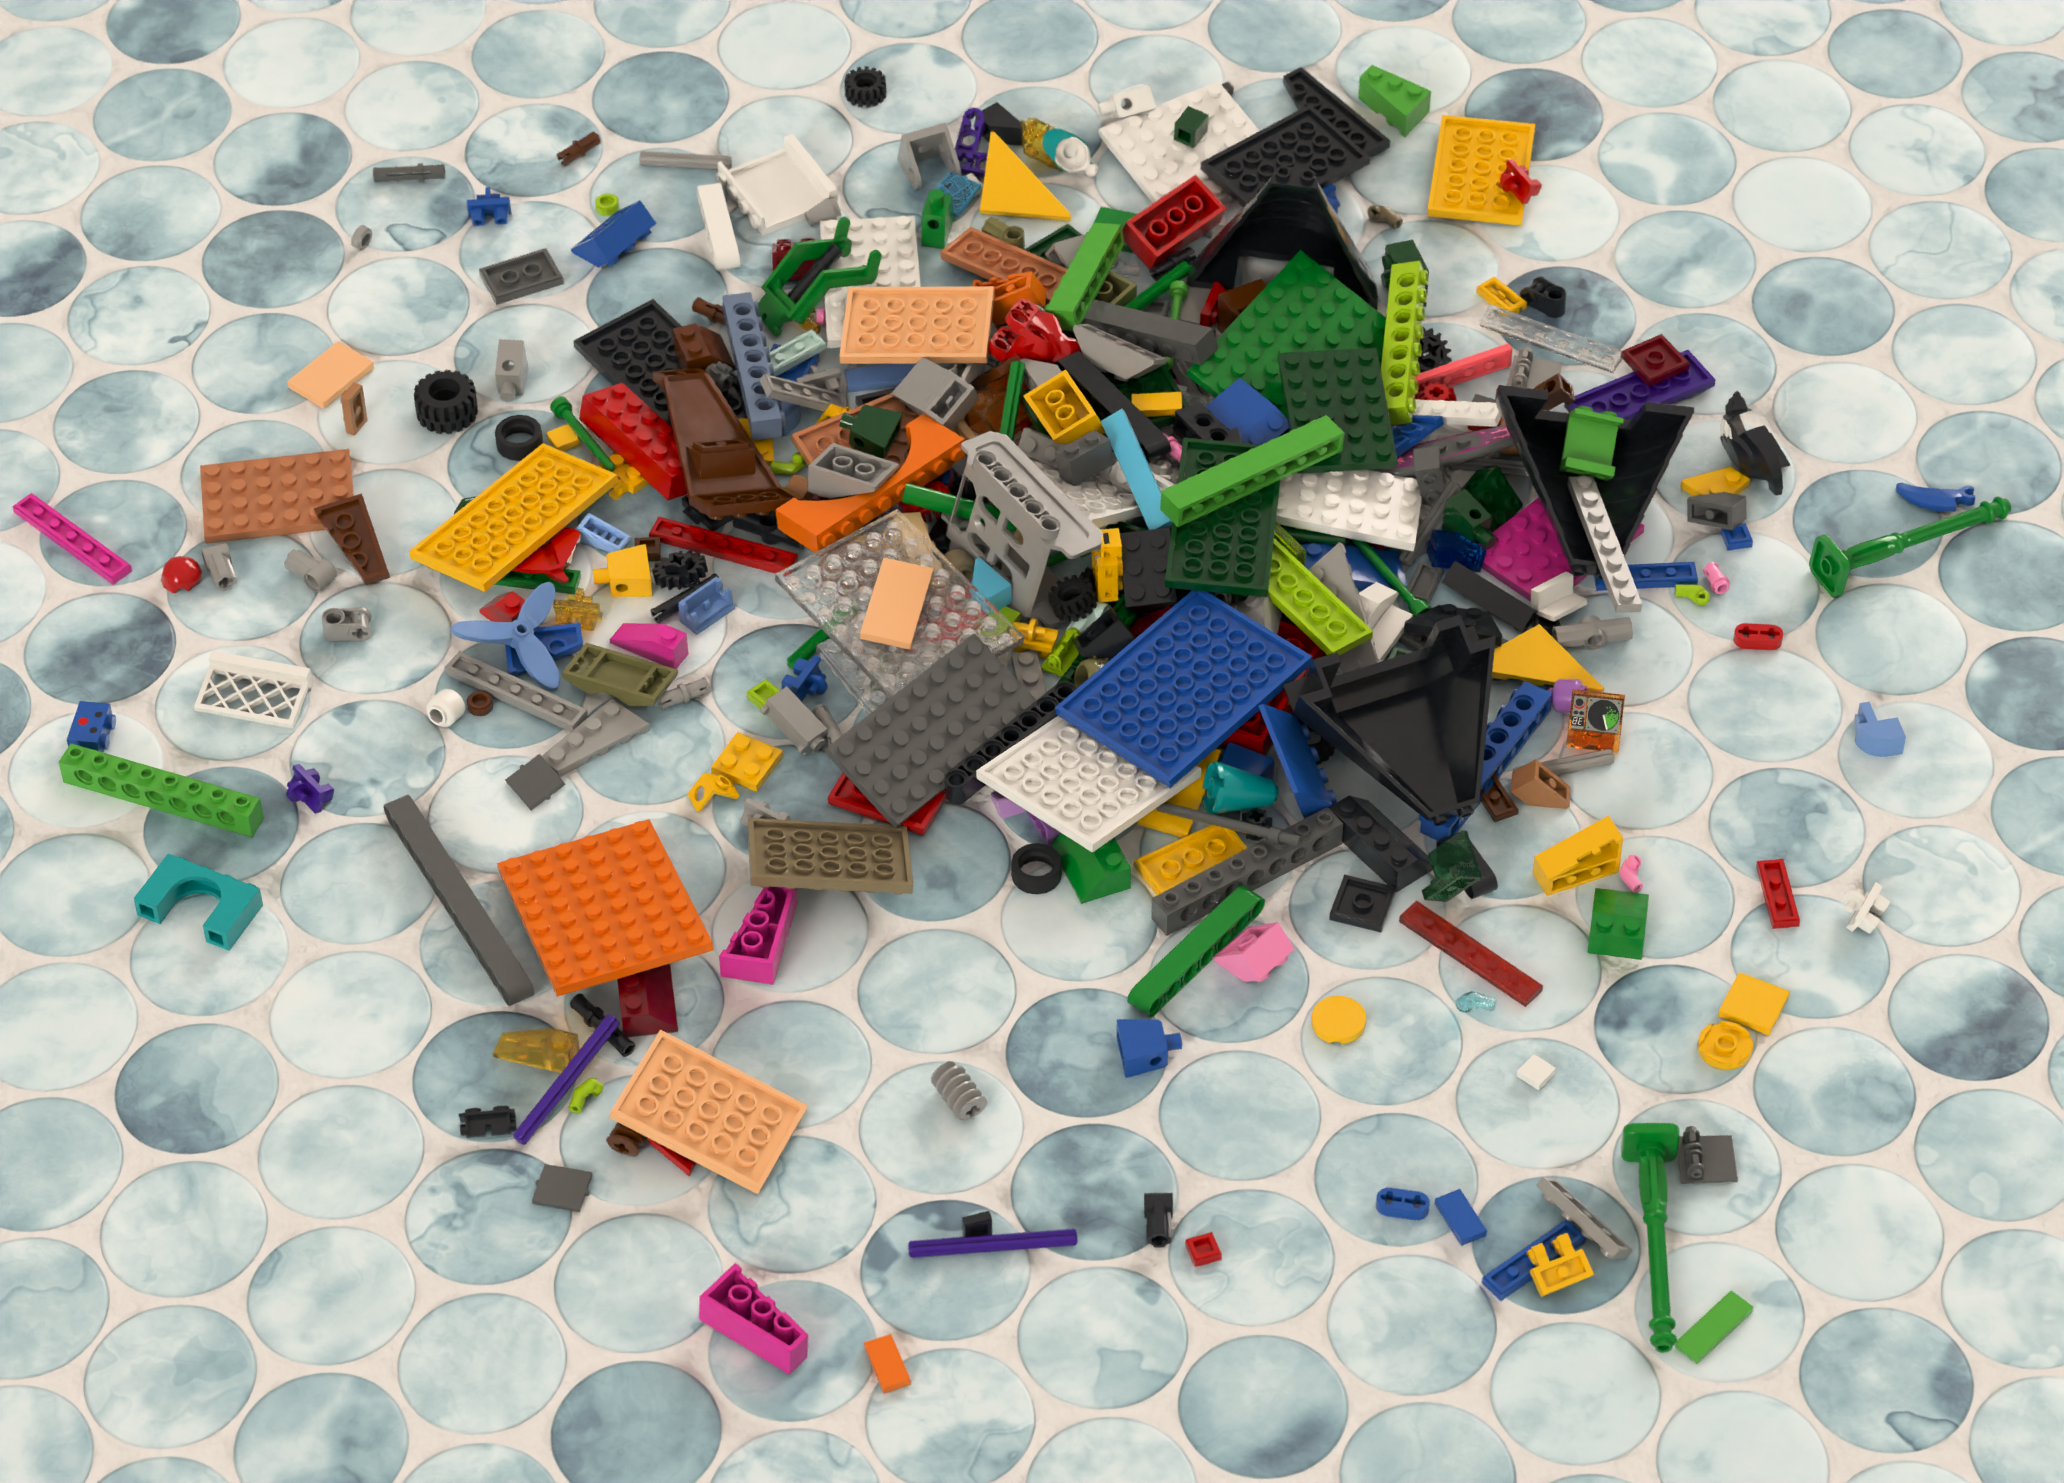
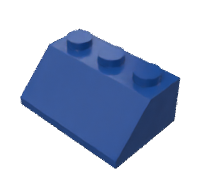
M641 200L616 211L570 250L573 254L596 267L605 264L611 266L620 259L619 254L621 252L627 253L636 246L634 242L638 238L643 240L652 233L650 229L657 223Z

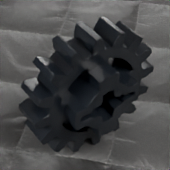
M1423 327L1424 335L1423 339H1420L1422 355L1418 357L1420 373L1446 365L1452 361L1447 356L1451 349L1445 348L1448 341L1440 340V332L1434 335L1433 328L1426 331Z
M692 550L684 554L682 551L670 553L669 558H660L661 563H655V568L652 569L655 584L660 585L661 589L668 587V590H672L674 587H677L678 590H681L682 587H691V583H699V578H705V573L708 572L705 556H701L700 552L693 554Z

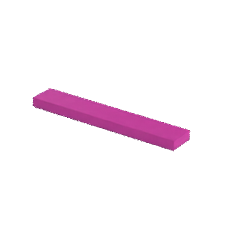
M29 494L12 506L15 514L112 585L132 572V567L129 563L34 494Z

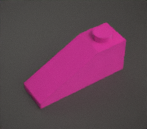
M623 623L610 638V643L674 669H677L689 654L687 633L666 624Z

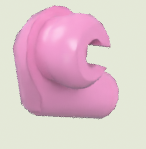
M1630 855L1628 859L1624 860L1619 873L1620 878L1633 893H1638L1644 886L1637 877L1639 866L1642 862L1636 855Z

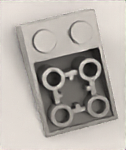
M924 357L918 361L891 393L892 396L918 415L925 414L951 431L979 400L973 386L953 372Z

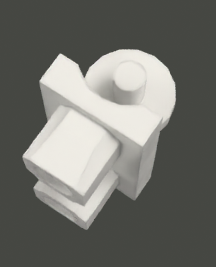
M1876 882L1870 892H1866L1864 896L1862 895L1863 891L1859 888L1847 890L1844 893L1842 901L1846 905V911L1852 912L1855 910L1846 926L1848 930L1853 932L1859 927L1870 934L1876 928L1880 919L1871 914L1869 910L1881 916L1888 907L1890 901L1879 894L1883 886Z

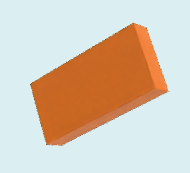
M891 1334L864 1342V1349L883 1393L911 1385L910 1377Z

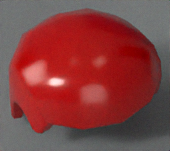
M185 556L169 559L165 563L162 572L161 582L163 587L172 593H176L179 589L190 591L192 587H195L200 582L202 576L200 565L193 558Z

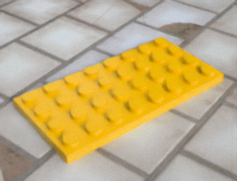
M542 443L409 551L410 558L486 592L618 483L617 474Z

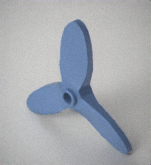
M546 582L539 585L528 596L517 620L513 622L473 620L462 621L452 625L450 632L458 638L480 643L505 644L515 648L521 664L533 680L545 690H557L560 684L557 666L547 648L534 635V632L545 621L554 602L555 587L552 583Z

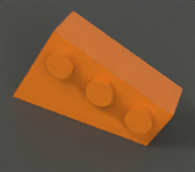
M1032 271L1011 274L1007 276V279L999 280L997 277H991L989 282L983 283L979 279L973 280L972 287H994L991 322H993L996 328L1006 323L1005 317L1019 299H1026L1042 308L1045 307L1047 291Z

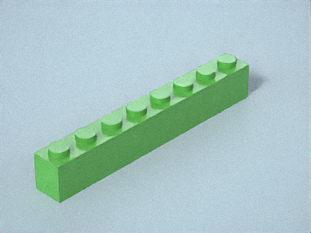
M1327 415L1313 420L1304 426L1293 429L1278 438L1252 448L1234 458H1230L1228 461L1211 467L1202 473L1167 487L1161 491L1160 510L1177 527H1180L1343 451L1344 432Z

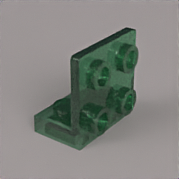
M1461 830L1428 854L1435 879L1421 891L1424 900L1448 902L1483 878L1467 831Z

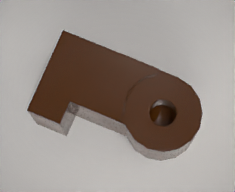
M1559 373L1534 388L1548 390V400L1541 410L1550 411L1562 403L1568 406L1575 402L1573 386Z

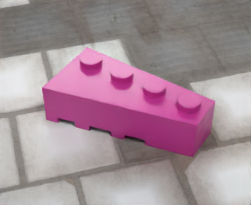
M763 888L754 902L755 906L750 913L745 915L742 926L738 932H734L727 949H723L719 955L721 977L774 985L798 904L797 888Z
M736 1263L699 1296V1320L790 1375L807 1359L808 1334L786 1312L782 1313L775 1306V1301L769 1295L766 1297L758 1289V1284L752 1278L748 1279L742 1274V1269Z

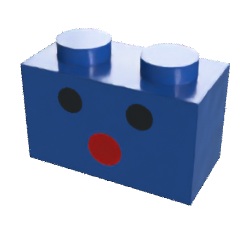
M79 701L67 737L68 747L72 743L99 752L107 750L110 743V731L114 730L116 726V716L112 714L111 705L108 703Z

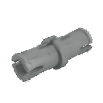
M703 677L686 685L683 683L678 684L677 688L664 692L658 704L664 710L682 702L684 704L689 703L690 699L710 693V687L707 688L709 683Z

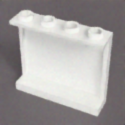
M793 134L784 137V149L727 170L722 162H718V173L716 174L718 183L725 187L730 199L737 202L741 213L748 216L753 228H757L763 236L805 220L804 213L826 198L831 199L834 197L838 203L837 188Z

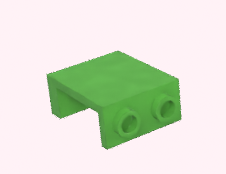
M1578 406V408L1572 410L1569 413L1559 471L1582 476H1593L1596 479L1605 481L1613 478L1615 467L1611 465L1617 430L1623 424L1624 418H1619L1616 413L1603 411L1602 414L1593 412L1592 408L1586 406Z

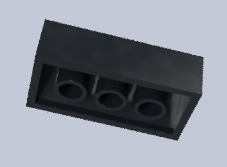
M1349 795L1329 807L1343 823L1342 842L1387 885L1396 887V893L1437 868V864L1369 800Z

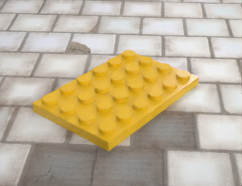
M1442 115L1427 216L1522 226L1525 204H1522L1511 191L1504 192L1500 188L1501 180L1499 178L1506 170V162L1509 159H1513L1519 166H1525L1528 170L1530 169L1535 124Z

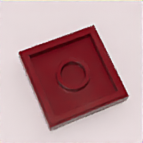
M1662 334L1621 351V358L1648 387L1687 371L1690 363Z

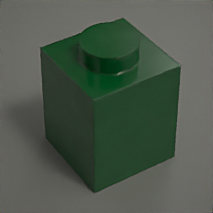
M1188 106L1175 122L1173 140L1195 148L1208 131L1209 115Z

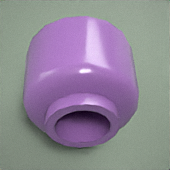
M1558 679L1554 683L1553 688H1549V692L1552 693L1551 703H1553L1557 712L1573 713L1574 696L1587 697L1586 705L1588 703V688L1583 686L1579 679Z

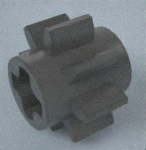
M718 362L706 368L705 371L709 373L720 392H725L731 388L734 382V377L730 375L733 371L731 367L725 363Z

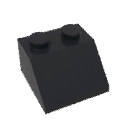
M1111 607L1072 641L1082 657L1093 658V656H1096V658L1112 659L1136 637Z

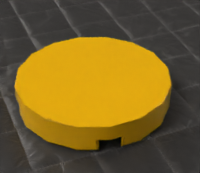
M1330 996L1321 1000L1314 1007L1311 1016L1312 1029L1316 1035L1325 1042L1332 1044L1333 1041L1340 1042V1044H1348L1357 1040L1363 1034L1366 1025V1014L1363 1007L1357 1001L1345 996Z
M1720 1021V1024H1709L1701 1031L1697 1046L1701 1058L1713 1068L1735 1070L1744 1066L1750 1060L1754 1044L1749 1032L1737 1023Z

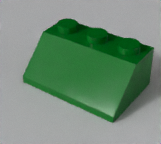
M1062 833L1051 843V847L1060 854L1062 869L1081 904L1131 889V867L1115 837L1093 853Z

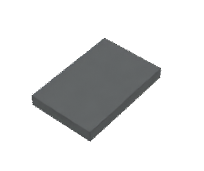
M546 248L479 269L480 276L496 305L564 284L563 277Z

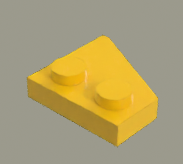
M1727 467L1683 479L1680 488L1692 496L1719 492L1739 495L1749 487L1750 479L1734 468Z

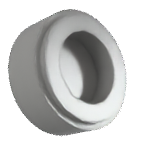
M364 225L359 226L352 236L351 245L359 250L365 249L372 239V230Z

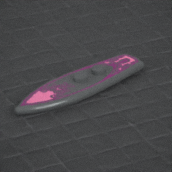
M1506 425L1414 445L1397 457V468L1373 469L1372 471L1390 473L1401 477L1415 475L1414 449L1439 446L1443 467L1445 468L1513 447L1515 444Z

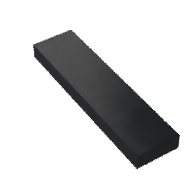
M1457 561L1453 562L1442 580V583L1523 633L1526 632L1538 613L1537 610Z

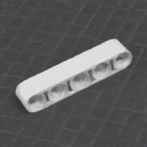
M721 183L697 186L699 206L716 271L740 267L739 251Z

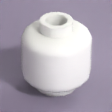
M443 689L428 701L426 706L427 714L432 723L440 727H449L464 714L465 703L462 697L454 690Z

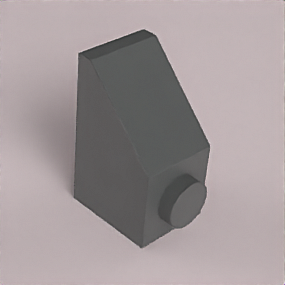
M1719 492L1687 498L1688 522L1734 530L1747 519L1746 496Z

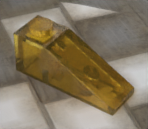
M554 1028L502 1033L493 1052V1057L562 1073L580 1050L578 1034Z

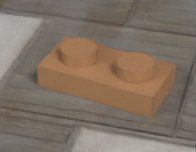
M354 382L348 390L343 392L340 400L346 433L353 436L368 421L363 386Z

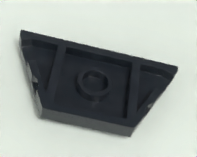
M1452 604L1435 606L1406 620L1404 625V632L1429 636L1437 621L1461 615L1465 628L1474 626L1479 640L1496 635L1495 646L1501 647L1503 637L1489 612H1484L1478 608H1457Z

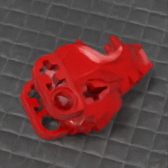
M1019 299L1005 317V321L1011 329L1007 327L999 328L988 343V352L1000 362L1015 357L1017 361L1025 358L1055 364L1056 361L1076 351L1082 353V350L1076 339L1069 338L1062 333L1057 317L1052 313L1040 311L1038 306L1026 299Z

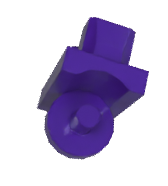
M300 764L293 765L294 775L291 781L287 783V798L292 802L301 800L315 814L321 812L323 803L332 800L334 788L329 783L320 785L319 773L314 768L305 770Z

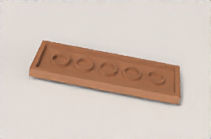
M973 227L967 229L940 251L942 260L987 280H990L991 277L1003 280L1007 279V276L1011 274L1032 271L1047 291L1045 305L1051 301L1054 290H1057L1062 276L1068 270Z

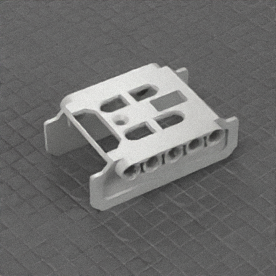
M989 431L962 442L961 449L968 456L952 515L941 514V518L948 524L946 536L951 540L949 550L962 549L967 552L974 562L975 559L980 557L1012 585V603L1006 607L1021 612V619L1019 621L1026 622L1034 618L1040 620L1047 628H1052L1066 622L1065 619L1061 621L1056 617L1048 601V593L1052 592L1051 587H1057L1056 582L1059 581L1058 577L1046 566L1051 549L1061 551L1068 559L1077 558L1100 548L1103 533L1007 435ZM966 476L973 483L977 495L970 520L955 516ZM984 496L1001 511L998 521L985 508ZM1008 521L1021 532L1023 544H1020L1014 538L1015 533L1013 531L1006 530Z

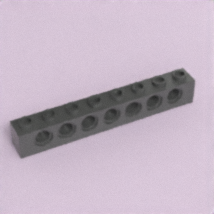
M1326 807L1284 829L1287 833L1303 837V843L1300 847L1283 842L1282 844L1272 843L1266 838L1153 897L1151 919L1168 936L1210 914L1238 886L1243 885L1254 891L1342 844L1343 823Z

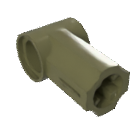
M993 217L985 221L982 232L1023 250L1025 249V235L1021 227L1008 226Z

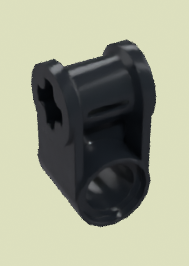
M1537 276L1529 287H1524L1520 291V297L1527 302V306L1533 307L1548 317L1559 318L1565 314V289L1551 283L1544 277Z

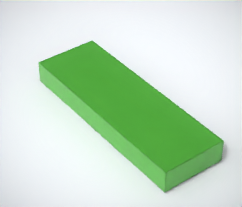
M1731 1290L1677 1340L1675 1348L1698 1364L1753 1313V1306Z

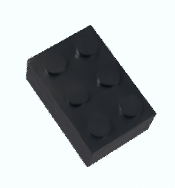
M1170 527L1120 533L1125 604L1129 615L1151 613L1168 606L1173 607L1179 602L1178 589L1165 587L1171 537Z

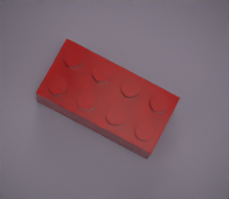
M1194 175L1125 222L1122 230L1123 239L1150 270L1151 267L1165 261L1167 256L1176 254L1219 224L1226 208L1205 184Z

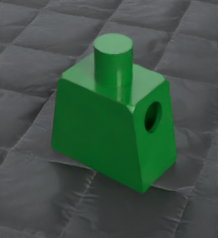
M934 189L928 193L922 212L921 246L944 249L954 221L952 196L944 194L940 189ZM934 220H936L939 223L938 228H935Z

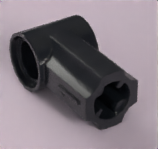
M1144 1193L1147 1243L1155 1248H1163L1171 1243L1173 1193Z

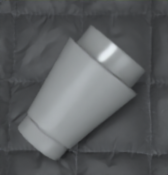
M833 197L831 199H824L804 214L808 224L811 226L819 224L820 221L837 220V217L841 215V211Z

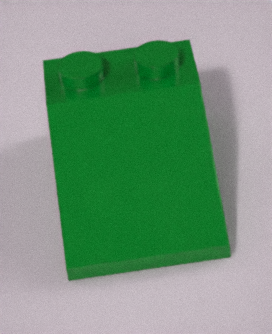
M1595 888L1587 953L1642 960L1649 894Z

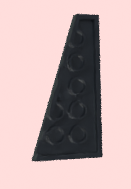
M1302 67L1283 76V84L1298 110L1308 105L1313 106L1370 158L1390 148V140Z

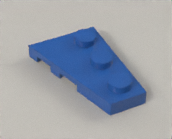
M1413 415L1412 423L1391 425L1397 457L1443 426L1442 416Z

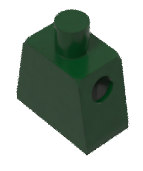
M864 405L857 417L844 412L839 426L850 430L849 444L863 453L885 459L901 429L902 413Z
M1466 489L1446 500L1441 534L1456 544H1461L1463 548H1468V551L1472 549V544L1477 545L1480 543L1486 549H1490L1496 543L1497 538L1489 532L1491 515ZM1460 537L1464 538L1463 543L1459 541ZM1466 540L1471 542L1470 546L1465 545Z

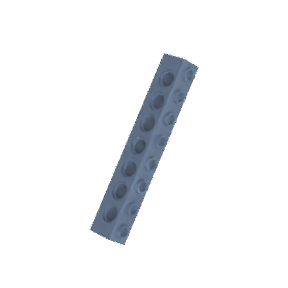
M751 292L723 295V316L752 440L782 437V427L786 426L784 411H779L782 410V403L780 400L768 398L760 383V378L764 374L774 376L773 364H768L770 363L769 348H764L767 347L765 332H760L763 331L762 318L757 317L759 316L758 302H753Z

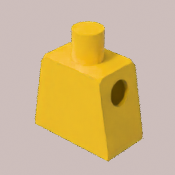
M646 544L608 553L606 555L607 568L592 569L594 585L609 583L611 595L614 597H652Z

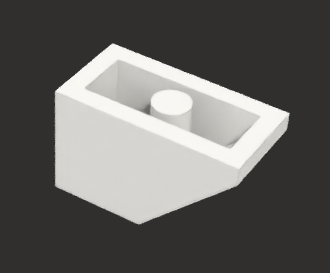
M1377 582L1359 593L1369 623L1367 625L1371 630H1373L1399 595L1397 591Z

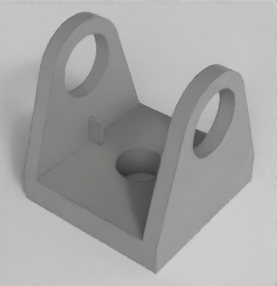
M946 123L901 135L897 160L914 190L921 189L922 186L921 176L916 163L919 161L940 156L949 172L961 176L960 163Z

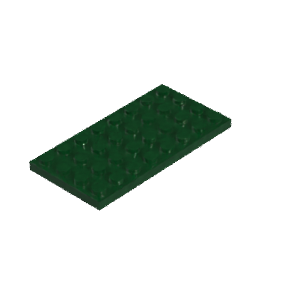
M1183 438L1178 483L1260 445ZM1280 480L1180 527H1177L1172 522L1165 587L1268 597Z

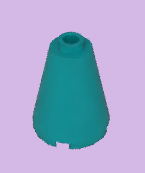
M1213 762L1206 769L1203 789H1207V797H1202L1204 810L1207 813L1222 814L1270 807L1278 799V786H1275L1274 781L1221 762Z

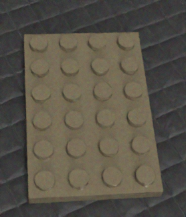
M748 818L747 834L751 886L761 888L785 887L787 889L809 888L817 891L828 889L842 892H887L897 895L913 893V876L907 826H899L895 829L892 825Z

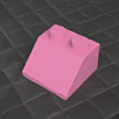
M1278 922L1248 926L1219 951L1213 959L1243 982L1256 981L1258 983L1267 979L1270 976L1269 971L1274 967L1285 963L1288 960L1287 956L1295 948Z

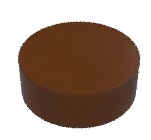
M485 691L471 693L467 698L469 713L474 716L489 714L493 709L492 696Z

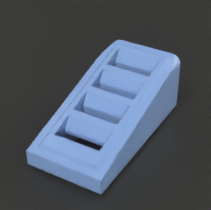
M590 513L585 516L576 528L581 533V543L610 553L623 550L632 538V536ZM616 540L621 541L618 546L613 544Z

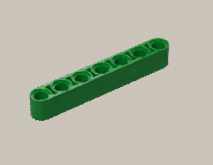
M1243 885L1238 886L1131 989L1127 1002L1149 1017L1156 1015L1213 960V957L1237 937L1261 913L1265 905V899Z

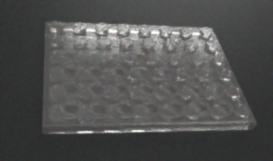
M898 509L775 574V581L889 699L973 633L997 658L1024 643V636ZM883 557L934 568L910 650L860 639V632Z

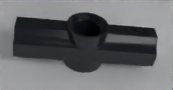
M771 511L769 515L748 513L747 517H734L732 521L734 528L759 535L766 544L773 545L781 542L799 549H804L805 547L778 529L775 511Z

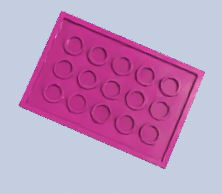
M1539 497L1492 533L1497 540L1490 549H1486L1479 543L1476 545V550L1471 549L1475 552L1474 557L1470 555L1471 550L1468 551V557L1473 559L1472 562L1478 561L1477 565L1530 602L1531 589L1564 572L1571 573V568L1557 540V535L1545 514ZM1642 523L1639 525L1631 542L1644 532V525ZM1589 575L1582 577L1573 576V587Z

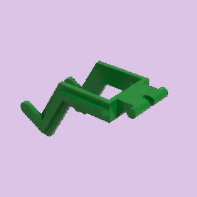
M847 217L839 219L834 239L796 242L761 288L765 291V295L758 302L759 316L757 317L762 318V322H764V325L774 336L778 337L782 334L781 327L786 322L795 321L802 325L830 288L873 284L877 279L882 254L878 250H873L869 254L867 265L822 270L796 304L782 290L783 286L804 260L819 259L831 243L844 253L841 255L842 257H847L850 254L852 242L847 237L850 227V220Z

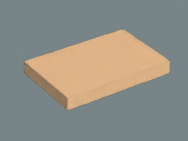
M338 341L287 381L288 388L324 409L342 395L345 390H348L354 382L357 383L373 370L374 362Z

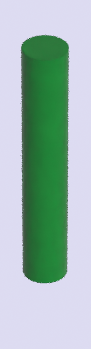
M906 483L901 502L952 515L957 496ZM960 497L955 516L970 520L975 500ZM984 503L985 508L998 521L1001 511L994 505ZM1008 521L1006 530L1016 532L1017 528Z

